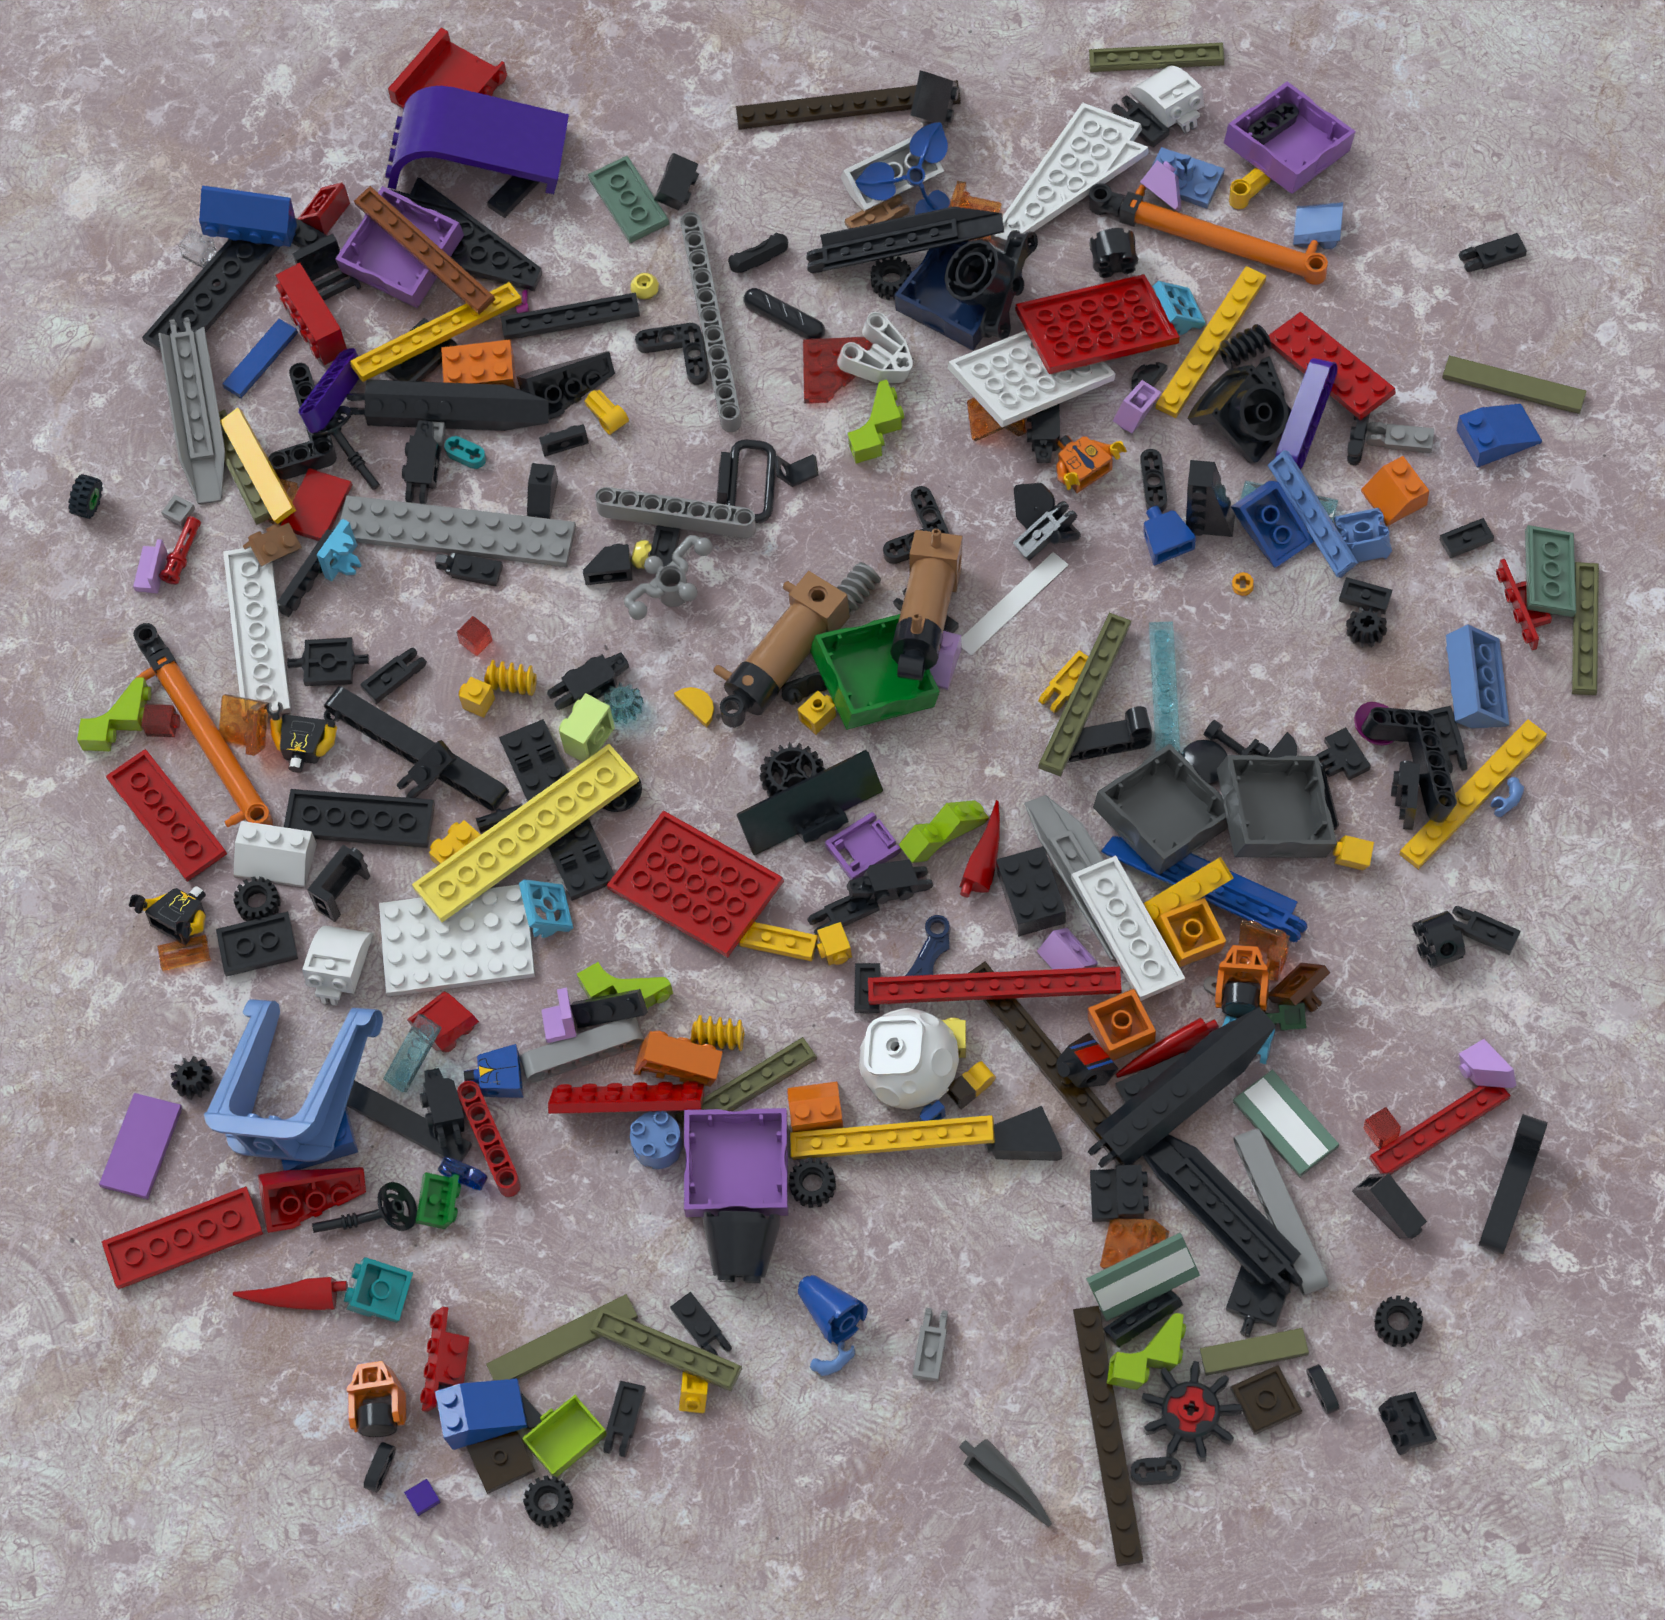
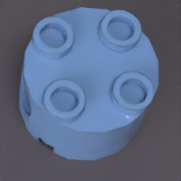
M666 1111L644 1113L631 1124V1145L634 1155L640 1164L652 1167V1169H663L671 1166L678 1160L683 1148V1141L678 1123Z

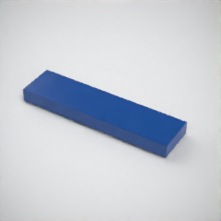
M278 319L222 383L223 388L242 398L298 334L297 329Z

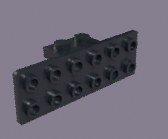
M864 750L737 813L736 816L752 854L757 855L795 835H798L806 844L818 840L822 835L830 831L840 829L842 825L849 822L844 812L845 810L883 792V788L870 754L867 750Z

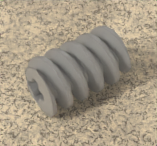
M859 562L837 588L847 594L849 608L856 611L858 605L855 602L862 604L864 602L862 596L868 597L870 595L867 588L874 590L875 584L873 582L879 583L881 578L873 568L863 562Z

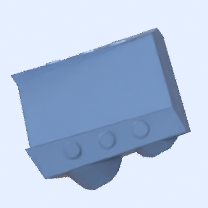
M1344 202L1297 206L1293 245L1308 248L1311 241L1316 240L1323 249L1335 248L1341 236Z
M1379 508L1335 516V526L1357 562L1382 557L1387 559L1392 552L1389 529L1384 523L1383 513Z

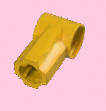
M1254 168L1242 179L1234 180L1231 183L1229 204L1235 209L1247 207L1249 200L1267 186L1271 178L1258 168Z
M593 390L584 400L585 405L598 418L600 425L609 435L629 422V418L622 407L618 404L614 405L601 390Z

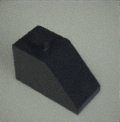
M532 463L528 480L527 516L551 519L558 484L555 465Z
M613 544L612 546L604 547L583 569L585 585L632 581L629 545Z

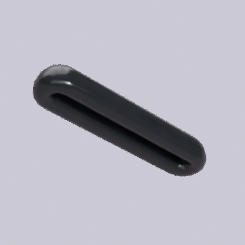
M748 289L743 296L744 304L749 309L810 341H818L825 334V326L820 320L761 289Z

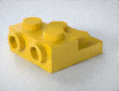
M465 820L460 824L455 822L450 826L448 835L443 840L439 838L431 844V851H429L431 860L437 866L481 834Z

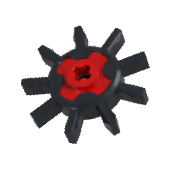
M1193 1361L1190 1368L1189 1382L1178 1384L1166 1368L1160 1370L1161 1379L1169 1391L1164 1398L1143 1393L1142 1403L1162 1410L1161 1419L1149 1422L1144 1426L1145 1435L1155 1434L1160 1430L1166 1429L1173 1436L1167 1446L1166 1457H1173L1177 1453L1182 1441L1194 1442L1196 1455L1200 1462L1206 1461L1207 1449L1203 1440L1211 1434L1215 1435L1223 1443L1231 1445L1234 1437L1229 1431L1218 1425L1220 1416L1240 1415L1242 1406L1241 1404L1220 1405L1216 1396L1226 1388L1229 1378L1224 1375L1217 1379L1211 1387L1199 1383L1200 1366L1197 1361ZM1189 1408L1194 1409L1192 1416L1187 1415Z

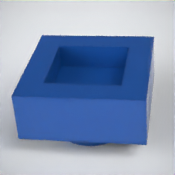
M939 1100L933 1105L928 1104L920 1112L919 1120H942L946 1117L944 1105Z

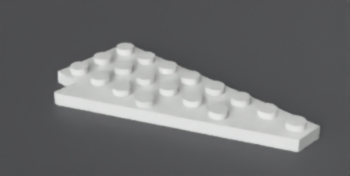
M1082 103L1003 215L1004 232L991 235V239L1006 245L1008 235L1013 230L1020 231L1021 233L1036 231L1089 195L1090 188L1093 185L1107 183L1147 156L1149 153L1148 147L1134 142L1142 130L1141 124Z

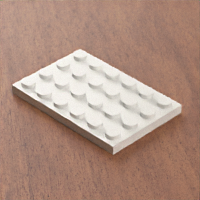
M1026 330L948 362L947 367L1001 427L1112 382L1116 375L1104 361L1048 374Z
M519 884L488 889L442 923L421 898L379 903L387 997L535 977L531 928L528 925Z

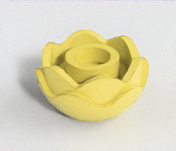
M640 273L631 281V292H636L638 299H651L658 292L659 282L652 274Z
M647 540L637 542L632 552L631 562L638 569H645V560L652 549V544Z

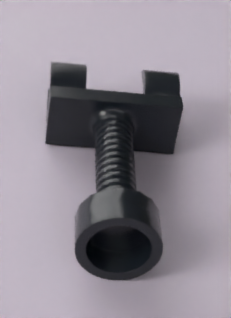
M1213 720L1208 725L1203 734L1210 741L1219 740L1232 749V751L1238 753V755H1252L1254 753V755L1267 757L1270 749L1256 738L1245 748L1222 731L1223 725L1216 720Z

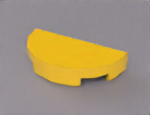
M693 687L682 688L674 693V697L707 728L712 722L714 713L713 701L708 693Z

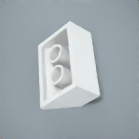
M241 821L235 841L234 877L251 879V877L255 876L259 880L260 876L264 877L265 881L269 879L271 883L305 888L317 846L313 833L311 831Z

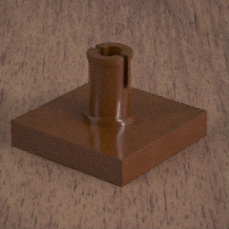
M1301 962L1269 992L1268 998L1272 1003L1296 1006L1302 1001L1307 1010L1313 1012L1318 1009L1317 1006L1320 1007L1322 1005V1001L1319 1000L1313 989L1330 974V971L1325 965Z

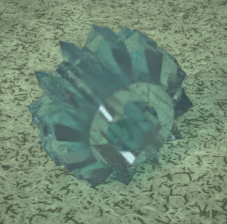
M621 682L618 685L619 688L610 686V693H604L605 701L603 703L610 706L614 722L617 724L623 719V722L627 724L628 718L636 721V714H642L643 711L642 705L644 701L643 697L640 696V690L638 688L633 689L630 683L626 687H623Z

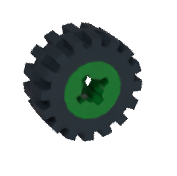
M84 474L76 478L68 501L70 503L68 509H70L69 512L71 514L91 519L95 515V512L98 510L97 507L100 505V498H102L103 483L101 479Z

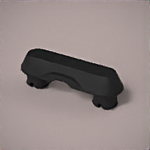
M774 233V235H770L769 239L761 242L760 245L730 255L728 263L731 271L743 273L784 253L788 249V238L784 234Z
M815 672L785 683L782 687L781 696L784 701L794 705L795 702L800 703L804 697L809 696L811 693L822 692L828 689L820 672Z

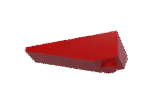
M363 1167L283 1170L258 1175L260 1199L268 1233L293 1229L301 1225V1222L313 1216L316 1218L322 1215L323 1211L335 1205L340 1206L366 1193Z

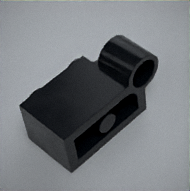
M672 153L654 200L678 211L683 204L687 205L692 194L688 191L690 185L694 186L699 176V173L696 172L699 164Z

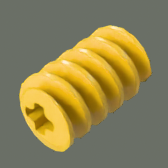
M492 660L487 667L484 682L491 685L494 691L500 688L502 692H506L509 688L511 693H516L518 690L521 695L528 692L529 696H533L537 684V674L533 672L532 665L528 667L526 672L524 671L523 664H520L518 670H515L514 663L511 662L507 669L505 668L504 661H501L499 667H496V661Z
M699 1015L697 1020L694 1021L691 1031L692 1043L696 1044L698 1040L699 1045H703L708 1041L709 1045L715 1047L718 1041L720 1049H724L727 1043L729 1050H734L737 1044L739 1051L743 1049L745 1028L741 1019L738 1020L736 1026H733L732 1018L728 1019L726 1025H723L722 1017L718 1018L716 1024L713 1023L712 1016L708 1017L706 1023L703 1022L702 1015Z

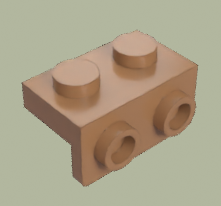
M276 523L266 529L267 532L264 534L258 531L248 537L249 541L243 545L245 550L250 547L252 548L261 567L302 548L289 523L282 526Z

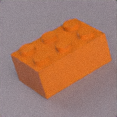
M510 340L441 347L444 382L502 384L516 388L514 353Z

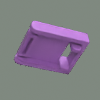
M874 812L869 813L825 841V847L850 880L863 877L869 865L886 863L902 851L899 845H895L896 840L880 819L875 821L877 816ZM844 848L854 860V862L850 863V866L839 853Z

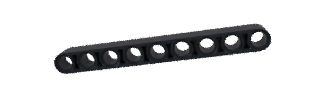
M341 686L337 687L324 704L326 710H332L331 714L335 716L336 711H340L342 714L341 721L414 765L435 744L432 740ZM455 755L457 759L438 779L485 808L496 811L509 794V789L497 779Z

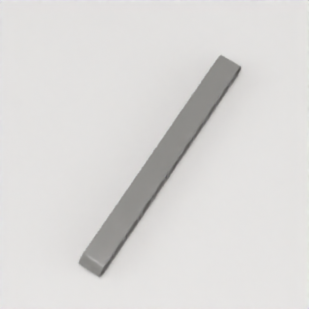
M687 212L682 215L680 223L720 424L723 430L735 432L741 426L740 409L701 218L695 212Z

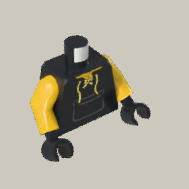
M271 702L268 703L266 709L272 715L270 719L271 736L276 749L282 753L283 758L290 760L288 767L290 771L301 773L304 763H317L320 757L324 756L335 745L337 726L335 724L342 718L340 711H336L334 719L331 718V709H327L324 712V719L283 714L281 718L279 714L283 711V705L278 702V711L274 712L271 708Z
M197 886L188 894L178 888H174L168 893L152 899H145L137 894L130 897L129 907H135L134 911L138 914L145 911L151 927L185 946L193 935L202 933L204 930L206 914L201 901L206 894Z

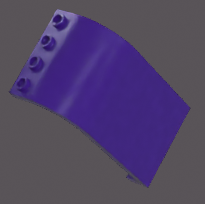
M431 86L423 88L407 99L402 117L397 116L395 129L399 130V132H394L391 145L396 147L395 149H390L388 162H392V165L387 164L385 178L389 179L387 188L396 190L400 172L409 162L420 158H438L547 183L545 193L554 195L559 177L569 114L455 87Z

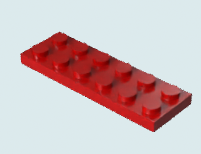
M1301 311L1269 334L1271 348L1304 375L1312 358L1335 362L1338 370L1330 396L1359 420H1362L1396 394L1395 387Z
M146 749L106 775L108 782L186 882L227 855L222 845Z
M686 1081L683 1084L674 1085L672 1082H660L658 1085H647L645 1082H637L632 1084V1086H622L621 1083H610L607 1086H597L596 1084L589 1083L582 1085V1087L561 1084L552 1090L548 1102V1114L701 1110L705 1094L704 1084H698L696 1081Z
M245 1186L101 1242L115 1286L119 1290L263 1235V1231L249 1190Z

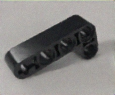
M1136 706L1125 712V720L1083 728L1068 763L1149 746L1152 742V729L1147 709L1143 706Z

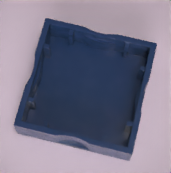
M969 241L929 249L922 263L911 272L896 292V311L974 351L983 338L980 333V323L985 308L980 304L969 306L961 303L951 296L945 284L946 267L951 257L961 246Z

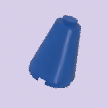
M816 1275L806 1276L799 1282L798 1295L829 1343L832 1344V1341L836 1344L845 1342L858 1331L857 1323L860 1319L864 1322L868 1312L867 1306L861 1300Z

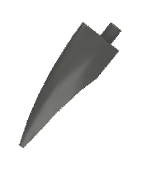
M988 1439L983 1440L975 1448L967 1440L959 1446L968 1456L964 1465L982 1482L1012 1499L1048 1527L1052 1525L1044 1508L1029 1485Z

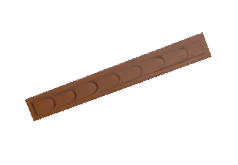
M371 186L354 200L358 208L478 315L495 301L494 295Z

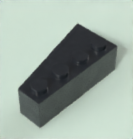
M1190 460L1186 525L1195 536L1233 537L1235 513L1230 507L1231 501L1226 496L1225 486L1221 484V476L1215 462Z

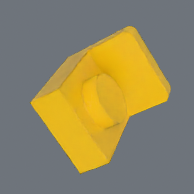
M683 1372L679 1410L704 1413L708 1382Z

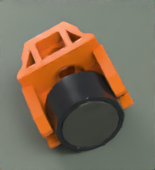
M1232 945L1224 961L1219 964L1215 1003L1216 1008H1222V1012L1227 1016L1239 1018L1258 1007L1263 1011L1267 1010L1270 984L1269 973L1258 947ZM1228 981L1259 983L1261 991L1251 984L1232 983L1226 985Z
M383 1361L358 1364L352 1375V1382L347 1387L350 1429H354V1432L367 1437H385L396 1433L397 1425H405L406 1393L394 1371ZM392 1396V1405L387 1403L363 1405V1400Z

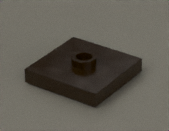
M1279 1365L1231 1386V1391L1237 1403L1241 1404L1242 1412L1254 1435L1302 1414V1409Z
M518 1431L466 1446L487 1494L536 1472Z

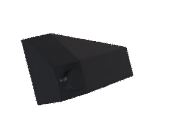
M610 351L537 369L516 377L520 390L549 400L550 420L559 417L565 412L564 410L572 404L579 402L582 399L581 397L592 389H596L613 376L615 371Z

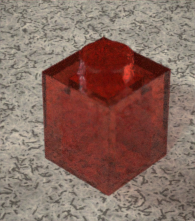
M145 704L141 726L146 736L175 737L176 728L180 727L181 720L174 706Z

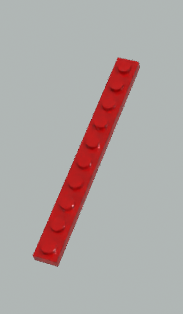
M1120 966L868 978L869 1005L1121 994L1122 990Z

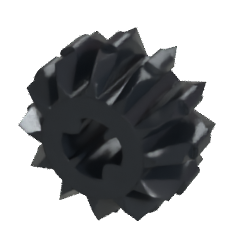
M1360 607L1358 613L1352 611L1350 618L1346 621V627L1348 628L1346 631L1347 637H1352L1351 641L1353 644L1360 642L1361 648L1365 644H1369L1372 648L1375 642L1381 643L1383 636L1387 633L1386 618H1381V611L1373 613L1372 607L1368 611Z
M193 1056L190 1062H188L186 1058H183L182 1065L175 1064L174 1066L176 1072L171 1073L170 1077L174 1080L171 1085L174 1090H178L177 1093L181 1097L186 1095L188 1099L192 1100L194 1094H197L199 1098H202L201 1092L203 1090L210 1092L208 1084L214 1083V1078L211 1076L213 1070L211 1066H207V1062L204 1059L198 1061L197 1057Z

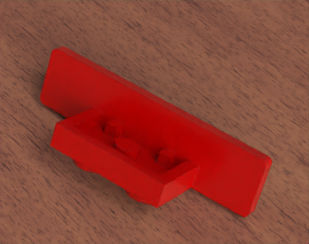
M1505 558L1501 559L1499 567L1496 569L1497 579L1500 583L1504 584L1506 600L1513 605L1514 619L1517 624H1521L1524 642L1526 644L1529 643L1532 651L1536 650L1539 637L1535 628L1550 624L1552 617L1550 613L1527 610L1526 581L1515 583Z
M445 1306L436 1310L430 1318L432 1333L426 1348L429 1357L423 1371V1376L426 1378L425 1388H423L420 1395V1402L423 1403V1412H429L436 1407L435 1391H438L439 1385L451 1387L464 1383L470 1337L446 1332L449 1308Z

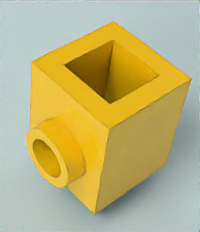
M470 676L467 683H464L459 690L462 708L484 718L495 700L492 686Z
M819 691L814 693L797 709L799 721L815 735L836 717L835 704L832 698L828 695L824 696Z
M1347 835L1336 841L1337 845L1333 848V856H1336L1334 864L1362 871L1370 866L1374 842Z
M841 922L817 930L820 944H817V949L821 959L826 958L828 965H840L849 958H852L851 947Z

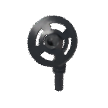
M340 406L320 432L311 434L315 436L333 435L347 455V461L351 462V466H354L353 469L358 470L371 489L375 490L380 484L366 467L365 460H363L359 452L354 451L341 432L342 426L351 418L352 411L348 406Z
M389 1182L384 1184L378 1192L377 1203L379 1209L357 1215L354 1212L352 1216L347 1214L346 1217L343 1214L341 1218L312 1223L313 1233L338 1228L346 1230L347 1227L352 1229V1226L357 1228L359 1224L382 1218L393 1229L407 1231L416 1223L417 1206L412 1194L406 1187L397 1182ZM387 1190H393V1191L397 1192L398 1194H397V1195L394 1194V1193H389V1194H387L386 1191H387ZM403 1201L406 1202L408 1208V1216L404 1215V1205L402 1203ZM402 1222L404 1225H396L394 1223Z

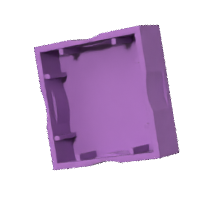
M1287 81L1267 95L1260 104L1249 108L1231 121L1227 127L1224 144L1293 194L1348 153L1356 131L1333 114L1320 108L1311 98ZM1283 103L1294 104L1299 110L1296 122L1266 144L1262 145L1252 137L1251 132L1248 133V129L1253 123ZM1268 122V123H1267V124H1268L1269 126H1271V127H1277V126H1278V125H1277L1276 123H1274V122Z
M382 186L378 193L451 257L464 236L460 223L432 209L423 208L412 202L409 198ZM366 214L361 224L350 235L335 259L341 272L416 308L419 307L437 279L434 274Z
M787 1108L748 1109L736 1112L721 1109L684 1110V1147L686 1152V1169L684 1173L685 1216L703 1217V1212H711V1214L717 1216V1212L748 1211L763 1213L765 1216H770V1214L788 1216Z

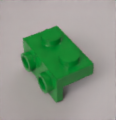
M427 1172L423 1174L416 1217L417 1224L446 1229L452 1222H455L458 1213L455 1201L461 1191V1183H458L459 1175L453 1174L451 1177H445Z

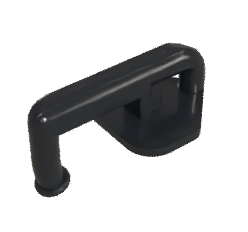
M1043 483L1018 484L1014 486L1016 518L1026 529L1034 524L1047 511L1050 512L1054 508V495ZM1071 524L1069 527L1064 528L1062 532L1054 530L1051 533L1050 540L1053 544L1079 540L1081 534Z

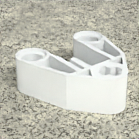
M872 312L867 317L862 334L874 345L870 351H867L856 343H846L843 345L838 357V367L847 373L875 383L885 379L888 380V383H902L907 379L913 366L906 340L884 314Z

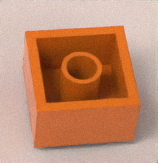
M1134 989L1088 1008V1021L1102 1049L1112 1061L1155 1043L1156 1030Z

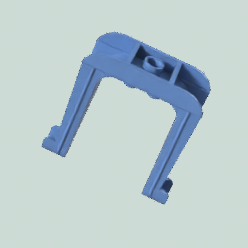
M250 999L243 1009V1014L250 1017V1020L207 1112L204 1113L205 1122L213 1131L226 1134L227 1143L235 1153L246 1156L304 1162L318 1161L326 1157L334 1149V1142L367 1038L377 1037L380 1034L383 1024L382 1012L378 1009L352 1008L300 1111L293 1117L284 1120L273 1115L269 1116V1118H261L253 1114L252 1111L278 1023L280 1007L276 1001Z

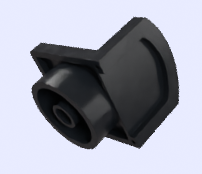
M1251 364L1224 372L1199 398L1187 419L1193 426L1213 422L1249 463H1256L1283 432L1292 409L1287 405L1281 392L1271 386Z

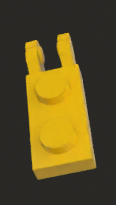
M1078 650L1049 682V686L1041 694L1038 702L1044 705L1052 697L1053 693L1056 692L1059 696L1052 703L1050 710L1053 713L1059 711L1065 701L1069 700L1088 656Z

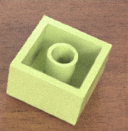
M586 693L581 700L578 699L575 702L572 713L559 726V733L565 753L584 762L601 749L615 729L610 706Z

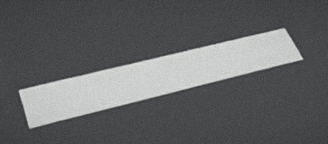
M1054 552L1051 553L961 637L962 648L972 656L1069 564Z

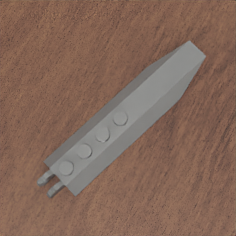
M186 317L183 321L186 332L177 333V323L175 319L170 320L172 334L169 336L158 333L178 458L197 503L221 501L225 448L205 328L202 327L195 332L191 331L189 317Z
M1047 795L1025 802L1024 805L1041 845L1044 846L1047 855L1109 959L1117 962L1071 880V874L1104 861L1102 855L1083 824Z

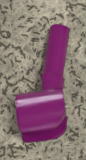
M527 290L522 291V305L515 306L517 314L529 312Z

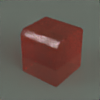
M474 616L456 632L459 643L475 656H478L493 641L490 629Z
M1385 1107L1365 1119L1363 1129L1376 1147L1381 1149L1399 1137L1401 1126L1388 1108Z

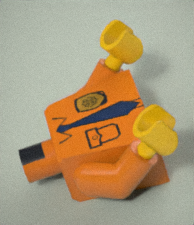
M1065 435L1058 441V446L1062 451L1058 454V463L1056 464L1057 479L1066 486L1067 490H1070L1072 486L1074 491L1078 493L1112 470V457L1114 456L1118 460L1121 457L1119 453H1126L1127 450L1122 441L1106 444L1083 436L1074 442L1068 435Z

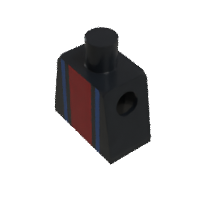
M1090 1033L1071 1043L1057 1059L1059 1075L1061 1077H1068L1078 1088L1104 1086L1119 1069Z

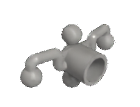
M696 535L688 536L673 552V561L668 566L663 567L662 560L657 556H650L645 560V570L650 574H656V577L649 584H640L624 598V604L629 609V615L633 619L641 620L647 614L646 605L641 601H636L644 593H647L652 598H659L664 605L669 607L680 606L685 601L689 602L696 598L698 591L694 584L687 583L685 574L689 566L682 556L692 545H694V550L698 555H709L713 545L708 538H699ZM677 583V585L672 587L667 586L668 584Z

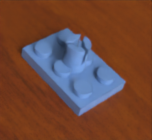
M1161 147L1154 163L1157 160L1162 164L1167 161L1176 169L1173 173L1179 178L1181 200L1207 209L1224 175L1225 168Z

